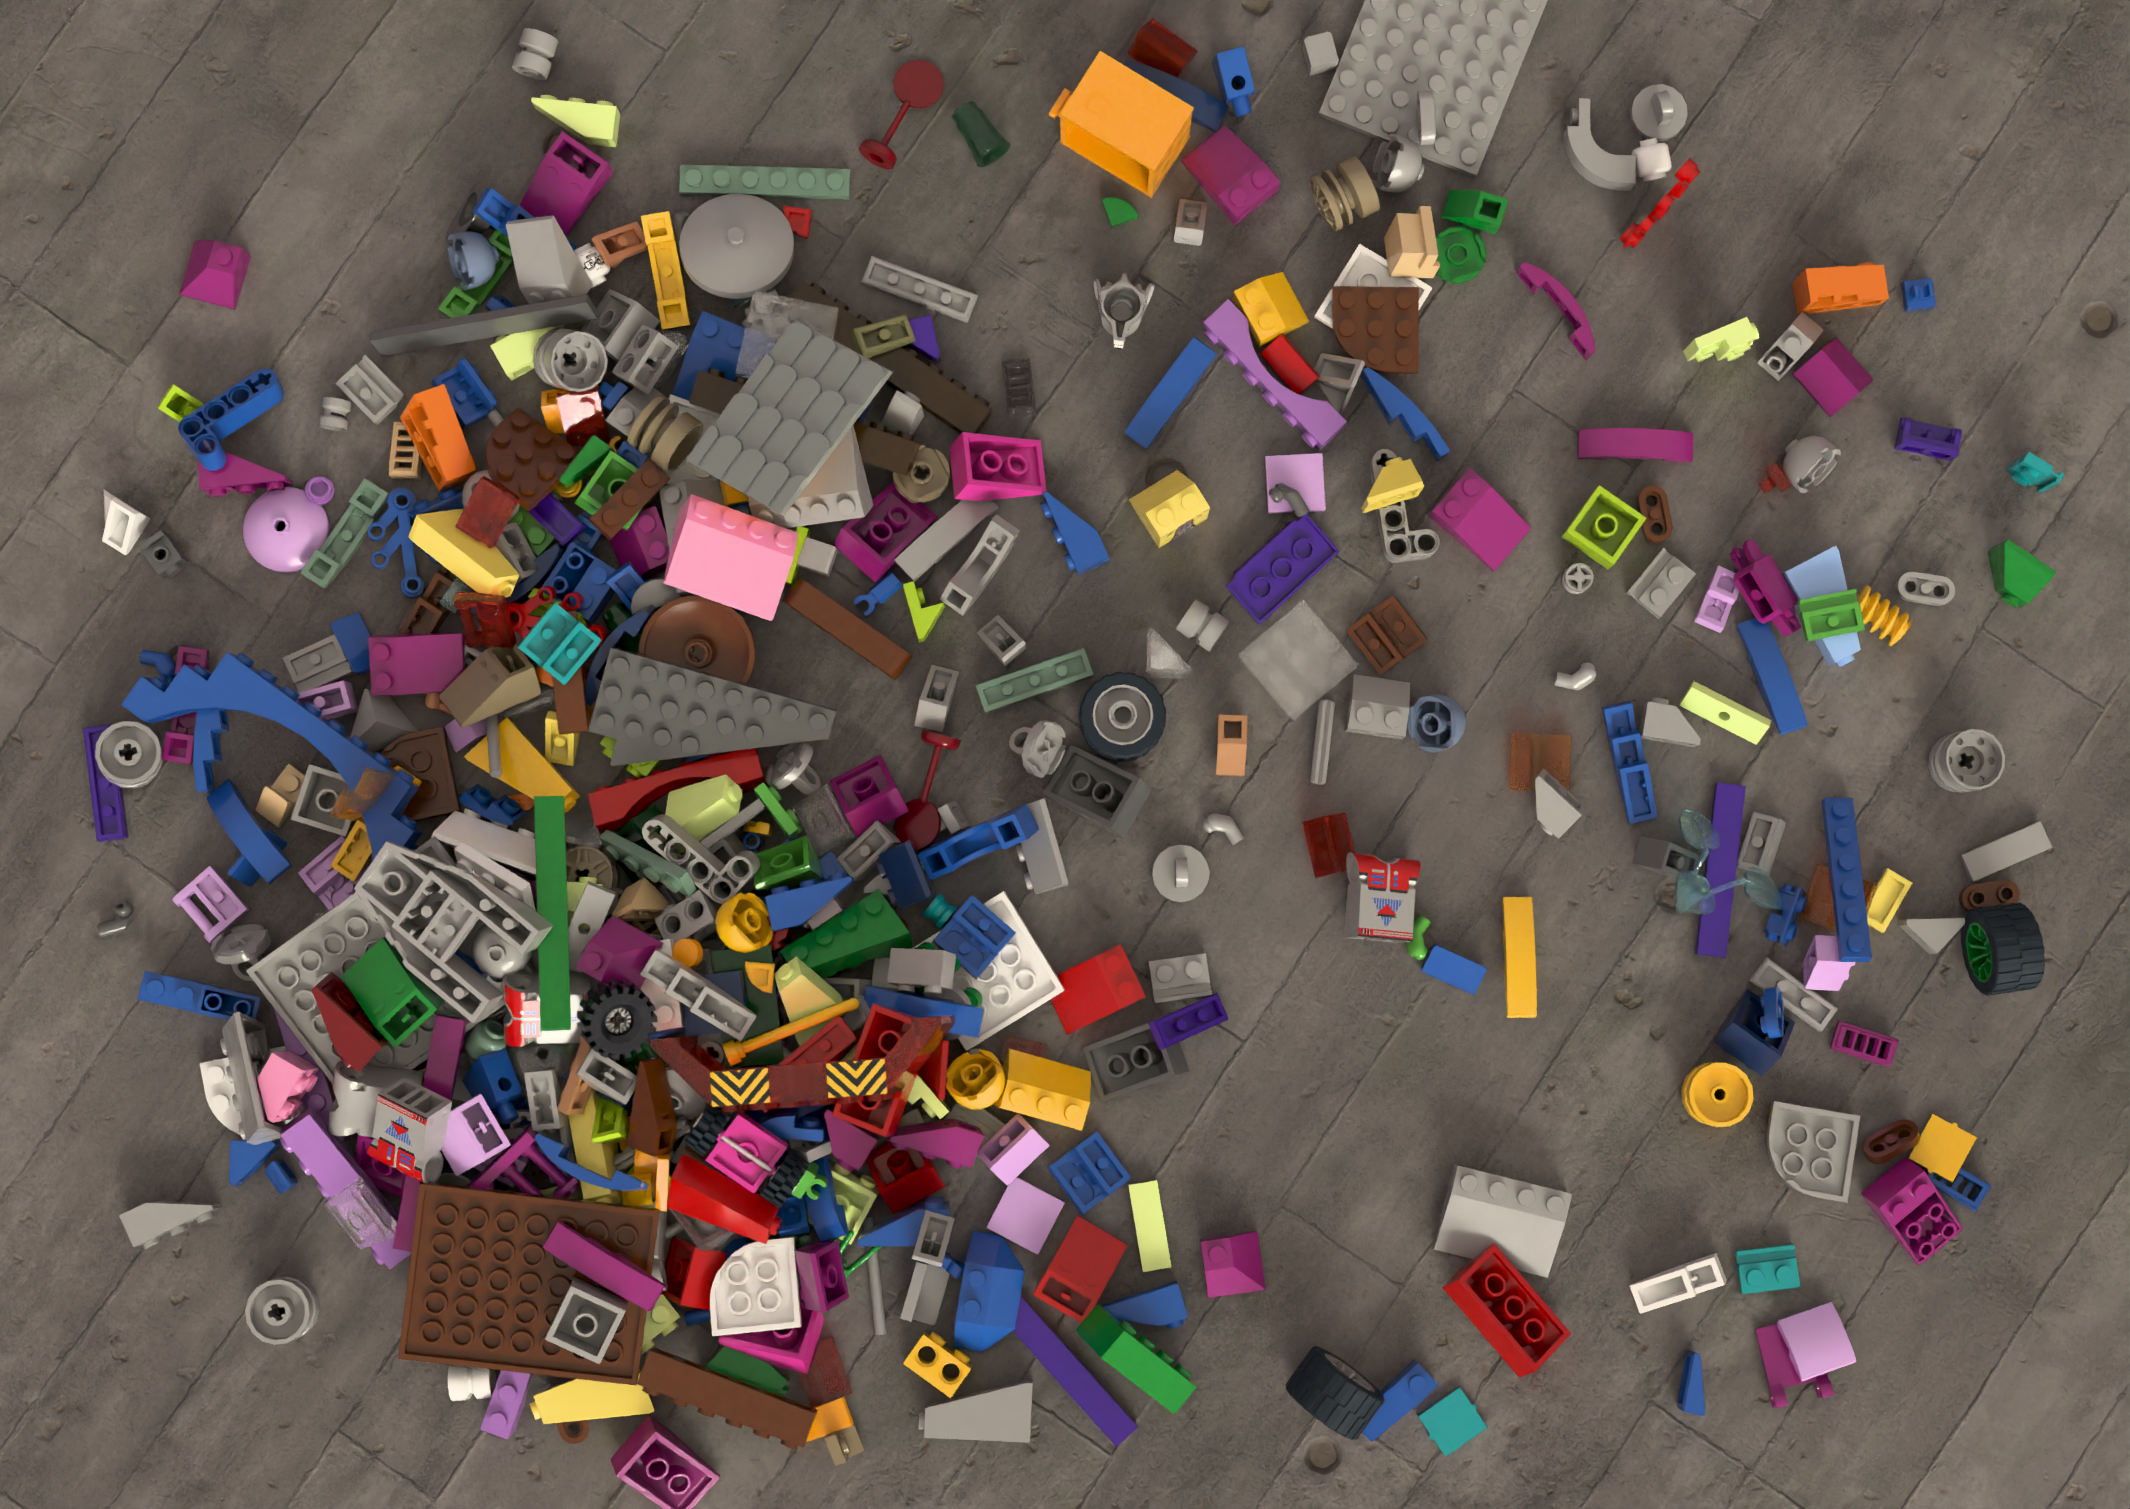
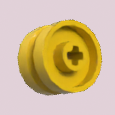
M1708 1062L1693 1068L1685 1077L1681 1089L1682 1103L1688 1114L1697 1122L1715 1127L1732 1126L1742 1121L1750 1111L1754 1099L1753 1087L1747 1075L1737 1066L1724 1062ZM1715 1091L1721 1092L1720 1098H1715Z

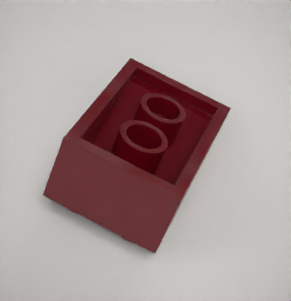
M331 972L312 989V993L336 1052L340 1055L342 1062L352 1069L355 1068L359 1072L388 1040L373 1026L348 986Z

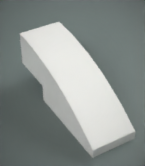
M1717 1253L1633 1283L1630 1285V1289L1641 1314L1723 1286L1727 1279Z

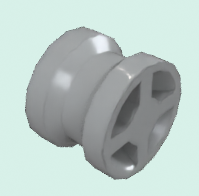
M1576 563L1565 570L1561 581L1567 592L1581 594L1592 585L1594 575L1589 566L1583 563Z

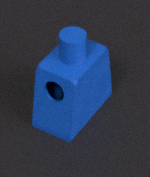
M1244 46L1217 53L1211 62L1223 103L1228 104L1232 102L1236 117L1252 113L1248 98L1255 93ZM1231 82H1237L1241 89L1235 90Z
M504 1048L479 1056L462 1081L472 1098L482 1094L493 1115L498 1114L503 1125L509 1124L519 1118L513 1104L522 1094V1090L508 1053Z

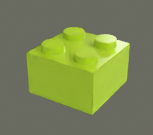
M1599 485L1591 493L1561 537L1606 569H1610L1642 526L1646 517Z

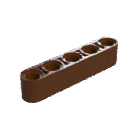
M800 577L795 580L782 599L792 609L894 680H897L912 658V655Z

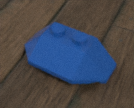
M973 1231L965 1260L955 1319L954 1347L983 1352L1016 1327L1025 1269L1001 1235Z

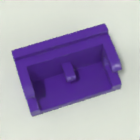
M1902 417L1900 418L1894 449L1951 461L1959 455L1962 429H1951Z

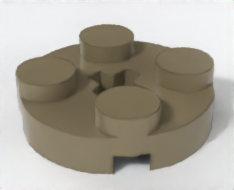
M920 445L910 476L893 472L894 485L897 491L911 503L933 501L940 497L948 487L949 463L940 451ZM917 468L929 472L925 480L915 478L914 475H916Z

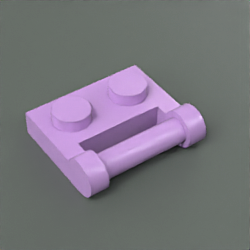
M213 866L207 867L172 899L178 907L182 906L205 933L204 938L210 944L250 910ZM194 893L218 919L219 922L215 926L212 925L190 899Z

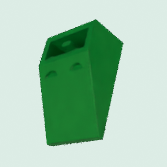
M383 937L341 977L373 1026L396 1048L427 1020L445 1000L402 963L404 959L400 953Z

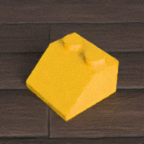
M1283 272L1258 278L1235 290L1232 300L1248 319L1249 331L1258 348L1274 341L1281 334L1286 335L1309 323Z

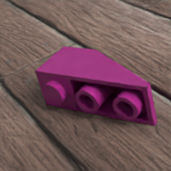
M225 452L227 456L225 465L216 471L206 470L197 460L199 489L209 494L210 497H223L227 495L228 491H238L239 494L255 493L257 488H266L267 491L284 490V486L293 485L292 480L288 477Z
M946 1119L897 1127L895 1135L889 1136L888 1139L892 1142L891 1145L898 1149L907 1151L908 1148L918 1150V1153L925 1158L934 1160L935 1157L946 1159V1163L953 1167L962 1168L964 1165L972 1168L984 1134L980 1127L956 1119Z

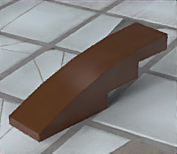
M443 566L441 571H437L424 595L418 597L398 634L437 633L466 589L467 584Z
M569 611L568 613L578 621L577 612ZM581 665L565 685L552 676L559 735L588 732L585 678L583 666Z

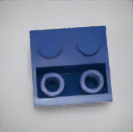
M571 542L542 587L552 586L556 591V600L562 602L564 597L571 592L580 593L583 597V605L575 611L582 614L586 621L595 624L615 593L606 582V577L616 570ZM543 591L545 594L550 596L548 591ZM571 596L570 602L576 606L577 600Z

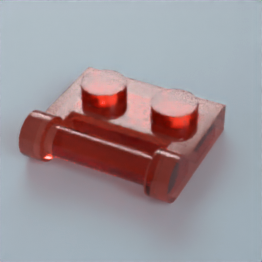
M459 592L453 596L454 605L459 609L465 629L464 640L467 647L475 648L480 645L503 648L514 647L517 640L505 596L473 592ZM470 607L476 608L482 631H477Z

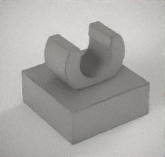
M957 801L947 803L937 809L941 815L940 832L949 829L950 833L954 834L970 826Z

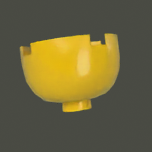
M753 893L734 895L727 899L717 911L715 919L716 931L725 946L733 951L747 953L767 946L772 940L774 932L772 931V926H769L767 916H769L767 906Z
M978 1050L979 1053L972 1055L966 1052L956 1058L947 1069V1090L961 1106L969 1109H983L991 1106L1000 1098L1004 1090L1006 1079L1003 1067L998 1058L992 1052L986 1050Z

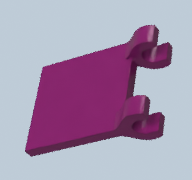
M1777 1324L1754 1329L1773 1408L1788 1406L1784 1388L1815 1382L1818 1398L1834 1396L1827 1373L1801 1382L1789 1358L1790 1351Z

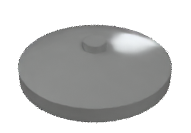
M747 194L723 195L703 203L686 220L679 241L682 264L691 280L708 293L730 299L749 298L770 290L787 274L794 257V238L787 218L770 202Z

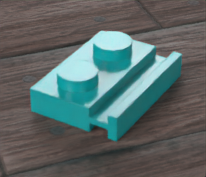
M2027 452L2012 461L2006 470L2007 473L2012 475L2011 478L2016 483L2023 486L2035 484L2039 487L2037 491L2040 493L2059 484L2065 475L2063 472L2058 474L2053 472L2052 469L2054 467L2031 452Z
M1786 1244L1734 1251L1740 1293L1748 1294L1800 1287L1797 1259L1794 1252L1795 1245Z

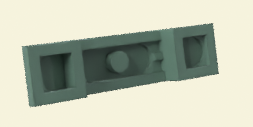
M364 478L348 501L350 506L320 550L316 549L300 573L326 589L347 565L366 538L368 527L376 522L389 493Z

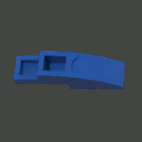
M144 971L137 1000L229 1020L233 1013L241 1012L256 1019L261 999L260 996Z

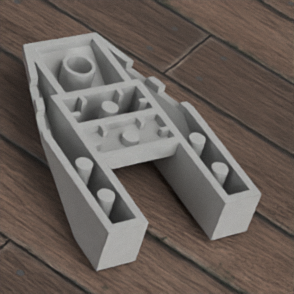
M390 841L385 842L354 887L374 920L378 919L387 933L385 937L391 946L394 945L404 959L402 962L404 966L472 1023L487 1018L504 995L455 954L479 919L482 920L521 954L537 949L553 927L550 922L533 908L473 873Z

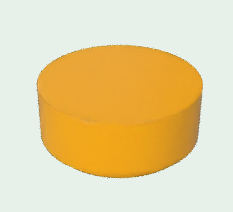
M680 939L673 947L672 957L687 967L694 968L702 960L703 949L701 944L695 939Z

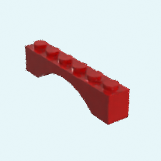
M756 748L737 750L723 755L715 753L707 756L706 760L684 762L678 768L668 771L657 770L645 778H630L623 781L621 785L599 787L594 793L588 794L595 826L601 834L606 829L611 832L622 829L647 806L662 796L669 794L670 791L725 774L739 785L742 793L754 790L763 782L767 785L760 755Z

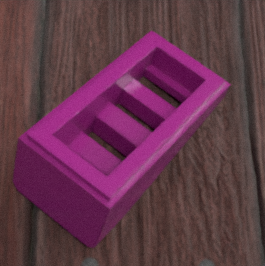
M1838 1021L1829 1049L1883 1067H1891L1899 1040ZM1846 1030L1851 1031L1847 1047H1844L1842 1043ZM1858 1034H1860L1863 1036L1860 1042L1858 1051L1854 1050V1046ZM1872 1038L1874 1043L1869 1055L1866 1054L1869 1040ZM1882 1042H1884L1886 1044L1882 1053V1057L1879 1058V1050Z

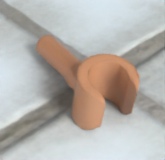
M426 693L425 704L428 708L451 714L445 705L441 703L439 693Z

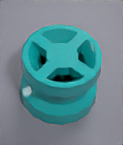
M940 893L922 915L927 919L931 918L935 921L936 927L941 930L958 907L947 903L945 896Z

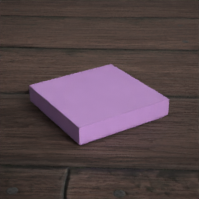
M1322 453L1265 456L1268 514L1295 513L1286 500L1282 499L1281 502L1275 503L1271 499L1269 491L1279 483L1297 490L1308 506L1309 512L1326 510Z
M1016 1177L1005 1190L986 1228L1038 1255L1065 1202Z

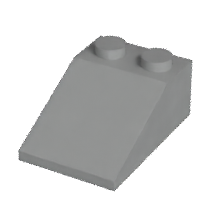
M554 215L513 220L506 223L519 289L528 304L588 293L593 284Z

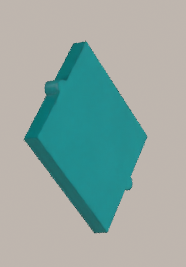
M1460 1387L1418 1415L1429 1432V1439H1434L1445 1457L1488 1428L1477 1413V1406L1470 1403Z

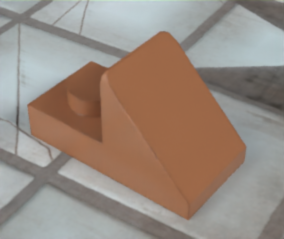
M637 221L592 238L605 263L613 269L625 258L648 249L644 232Z

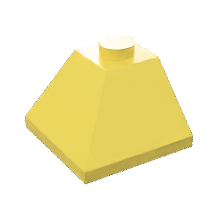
M1398 457L1385 462L1386 466L1381 469L1361 508L1363 513L1408 500L1420 494L1424 484L1411 459L1403 461L1402 457Z

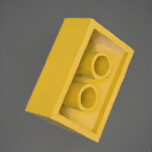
M1008 1048L1003 1065L1006 1079L1004 1090L1000 1098L992 1105L1082 1131L1090 1105L1091 1071Z

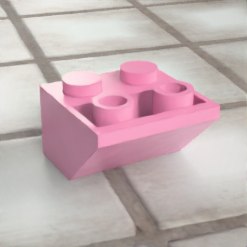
M291 1051L275 1052L270 1055L257 1078L267 1120L274 1123L289 1120L291 1117L295 1118L303 1106L301 1100L306 1091L310 1092L318 1080L316 1073L319 1067Z

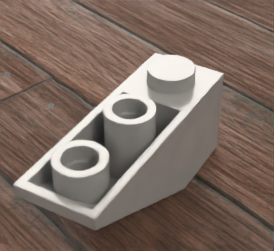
M151 1201L119 1215L132 1246L143 1245L147 1249L162 1242L160 1239L162 1235L170 1232L171 1236H175L188 1229L186 1224L197 1220L199 1224L215 1217L213 1211L221 1208L220 1203Z

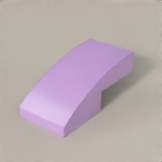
M1719 565L1717 566L1694 620L1695 623L1716 632H1722L1732 605L1739 594V589L1734 583L1735 572Z

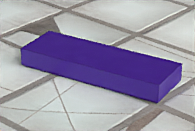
M1215 993L1148 1024L1159 1050H1162L1228 1020V1016L1218 993Z

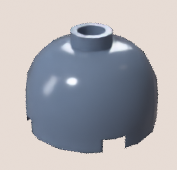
M472 231L453 233L448 236V240H453V246L447 247L449 262L455 279L461 278L464 283L459 285L461 289L466 291L486 284L493 277L496 263L499 262L497 248L494 245L491 246L490 242L483 235Z
M1433 694L1419 698L1416 704L1411 706L1407 726L1411 738H1416L1420 744L1419 747L1424 751L1434 753L1448 750L1457 744L1465 732L1467 721L1461 705L1452 697L1443 694Z

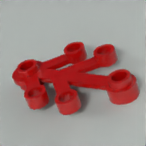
M1691 158L1674 175L1679 181L1672 190L1661 199L1640 225L1634 222L1620 237L1619 240L1624 243L1623 247L1625 249L1629 245L1635 248L1645 237L1649 229L1656 223L1654 217L1660 220L1675 201L1673 196L1678 200L1688 189L1689 186L1687 184H1690L1701 172L1697 169L1699 165Z
M547 585L538 589L536 595L522 605L514 602L504 606L500 616L502 625L510 631H517L523 639L531 630L529 627H533L541 618L530 613L541 604L553 602L556 599L555 589ZM544 590H546V591L549 592V594H550L549 600H547V599L544 598V596H543V591H544ZM571 592L558 605L566 612L573 611L583 605V597L578 592ZM571 596L577 600L576 606L571 604ZM513 612L518 614L519 621L514 620ZM592 624L587 628L591 632L596 630L600 634L602 641L596 647L598 648L606 640L607 632L603 626Z

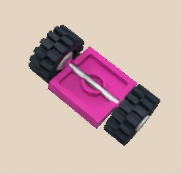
M711 1101L696 1120L683 1143L704 1156L713 1142L717 1140L718 1142L705 1161L752 1193L757 1191L767 1175L770 1176L759 1195L780 1208L800 1182L809 1163L790 1150L778 1166L775 1165L789 1144L741 1111H739L725 1131L723 1128L732 1116L733 1111L726 1106L712 1107Z

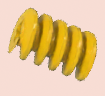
M1866 585L1856 595L1857 601L1860 604L1864 625L1868 622L1872 623L1871 633L1880 628L1879 639L1881 640L1888 635L1891 636L1888 645L1892 646L1903 637L1911 626L1913 619L1907 623L1909 618L1907 612H1903L1898 616L1900 608L1897 605L1888 609L1890 600L1884 599L1879 602L1881 596L1879 592L1869 596L1871 587Z

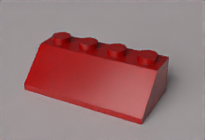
M873 1003L851 1062L885 1059L887 1093L838 1097L832 1116L884 1137L895 1135L935 1024L911 1014Z
M1492 1244L1461 1268L1442 1287L1519 1378L1536 1372L1571 1335V1332L1495 1244Z

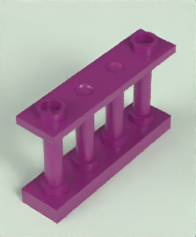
M529 1125L510 1143L511 1146L504 1149L467 1187L495 1190L493 1188L495 1184L492 1182L501 1175L503 1178L507 1176L523 1193L543 1195L515 1168L516 1164L514 1161L521 1154L524 1157L528 1156L558 1185L549 1196L562 1197L564 1195L568 1198L579 1187L577 1183L579 1179L571 1175L566 1177L536 1148L537 1144L534 1142V1138L538 1132L533 1131L532 1126Z

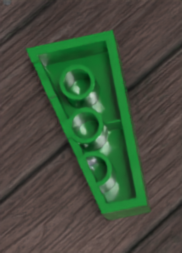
M878 889L785 947L780 953L784 964L791 961L794 957H798L824 979L835 975L836 971L848 967L852 969L861 966V963L867 960L889 956L891 948L909 949L913 947L910 932Z
M1099 1304L1094 1307L1075 1330L1100 1358L1173 1414L1177 1412L1197 1388L1189 1380L1192 1374L1180 1363L1176 1366L1171 1364L1174 1360L1162 1349L1158 1352L1154 1350L1156 1346L1144 1335H1141V1337L1137 1336V1331L1125 1320L1121 1323Z

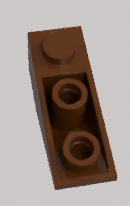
M657 1056L639 1062L626 1144L653 1157L673 1151L677 1127L663 1059Z

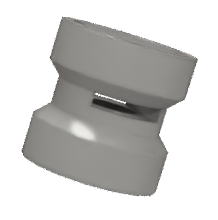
M323 397L322 408L324 413L319 419L318 426L328 430L346 432L349 423L346 417L347 413L351 411L352 403L344 399Z

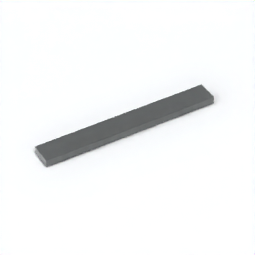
M588 294L374 331L370 334V341L381 356H388L597 319V309Z

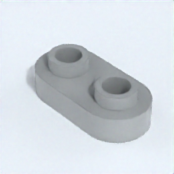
M1907 572L1897 579L1895 591L1904 601L1942 606L1953 599L1955 586L1949 578L1944 576ZM1907 582L1913 585L1912 592L1906 590L1905 584ZM1935 587L1941 589L1942 595L1940 597L1934 594Z

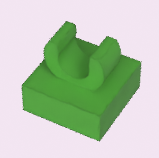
M814 1162L809 1163L805 1174L791 1193L792 1195L801 1199L806 1192L811 1199H818L820 1193L814 1190L812 1185L819 1184L825 1188L828 1183L826 1177L817 1175L819 1165Z

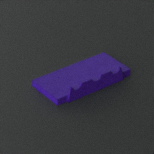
M1305 514L1296 521L1292 520L1286 523L1263 547L1251 555L1240 568L1233 572L1235 577L1225 587L1258 624H1261L1340 551L1308 514Z

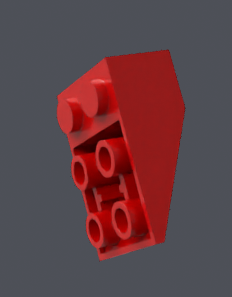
M1077 1215L1033 1291V1295L1082 1323L1096 1305L1128 1245Z

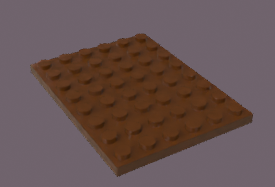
M420 1182L398 1359L637 1385L647 1310L628 1301L626 1312L600 1364L545 1340L547 1331L573 1277L624 1300L626 1299L572 1268L545 1250L543 1246L557 1222H564L585 1238L591 1237L611 1252L620 1253L652 1275L660 1209Z

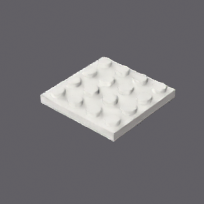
M1005 891L983 905L1014 930L1016 934L977 980L961 966L954 973L953 984L962 990L972 987L977 989L982 995L981 1007L984 1010L979 1038L965 1035L958 1037L966 1051L1065 991L1064 986ZM940 931L932 935L928 939L924 940L920 944L916 945L912 949L917 948L924 942H929L935 947V950H941L936 944L933 943V939L940 933Z

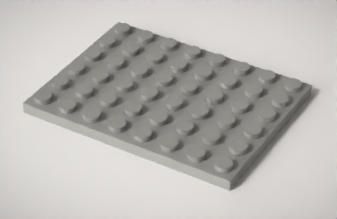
M1365 0L1318 116L1387 143L1391 139L1388 137L1389 134L1404 136L1412 140L1419 147L1423 158L1476 178L1548 0ZM1418 91H1433L1436 126L1434 145L1419 144L1417 120Z
M435 836L414 850L457 867ZM357 892L246 970L332 1084L335 1066L342 1060L335 1050L312 989L331 972L344 982L341 976L387 934L378 919L374 920ZM480 919L458 948L471 959H473L471 951L473 938L479 928L485 924ZM530 962L526 964L524 969L519 971L531 976L538 974ZM488 975L486 980L503 993V978ZM503 997L490 1015L505 1005ZM445 1001L396 1048L388 1041L364 1068L373 1066L412 1070L427 1060L436 1015L467 1020L465 1032L482 1020L472 1023Z

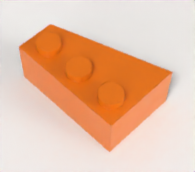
M1865 262L1856 266L1807 268L1800 272V275L1792 282L1797 315L1801 312L1812 314L1882 305L1889 298L1884 264L1874 265V262Z
M445 384L414 394L400 419L438 491L441 492L465 483L475 473L476 464L468 449Z

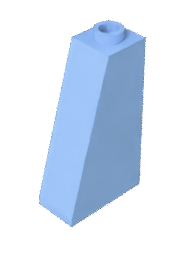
M1837 546L1782 574L1797 600L1847 591ZM1795 605L1800 614L1799 605ZM1857 632L1814 640L1828 666L1837 663L1841 667L1855 660L1853 654L1861 650Z

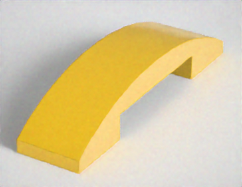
M670 211L641 216L658 300L657 306L661 328L665 330L690 325L686 291Z

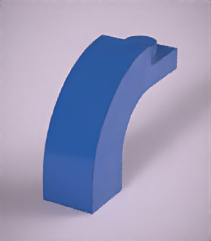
M799 1108L778 1109L756 1120L757 1123L782 1140L797 1139L823 1142L827 1131L826 1121H820L818 1117L806 1116L798 1119Z

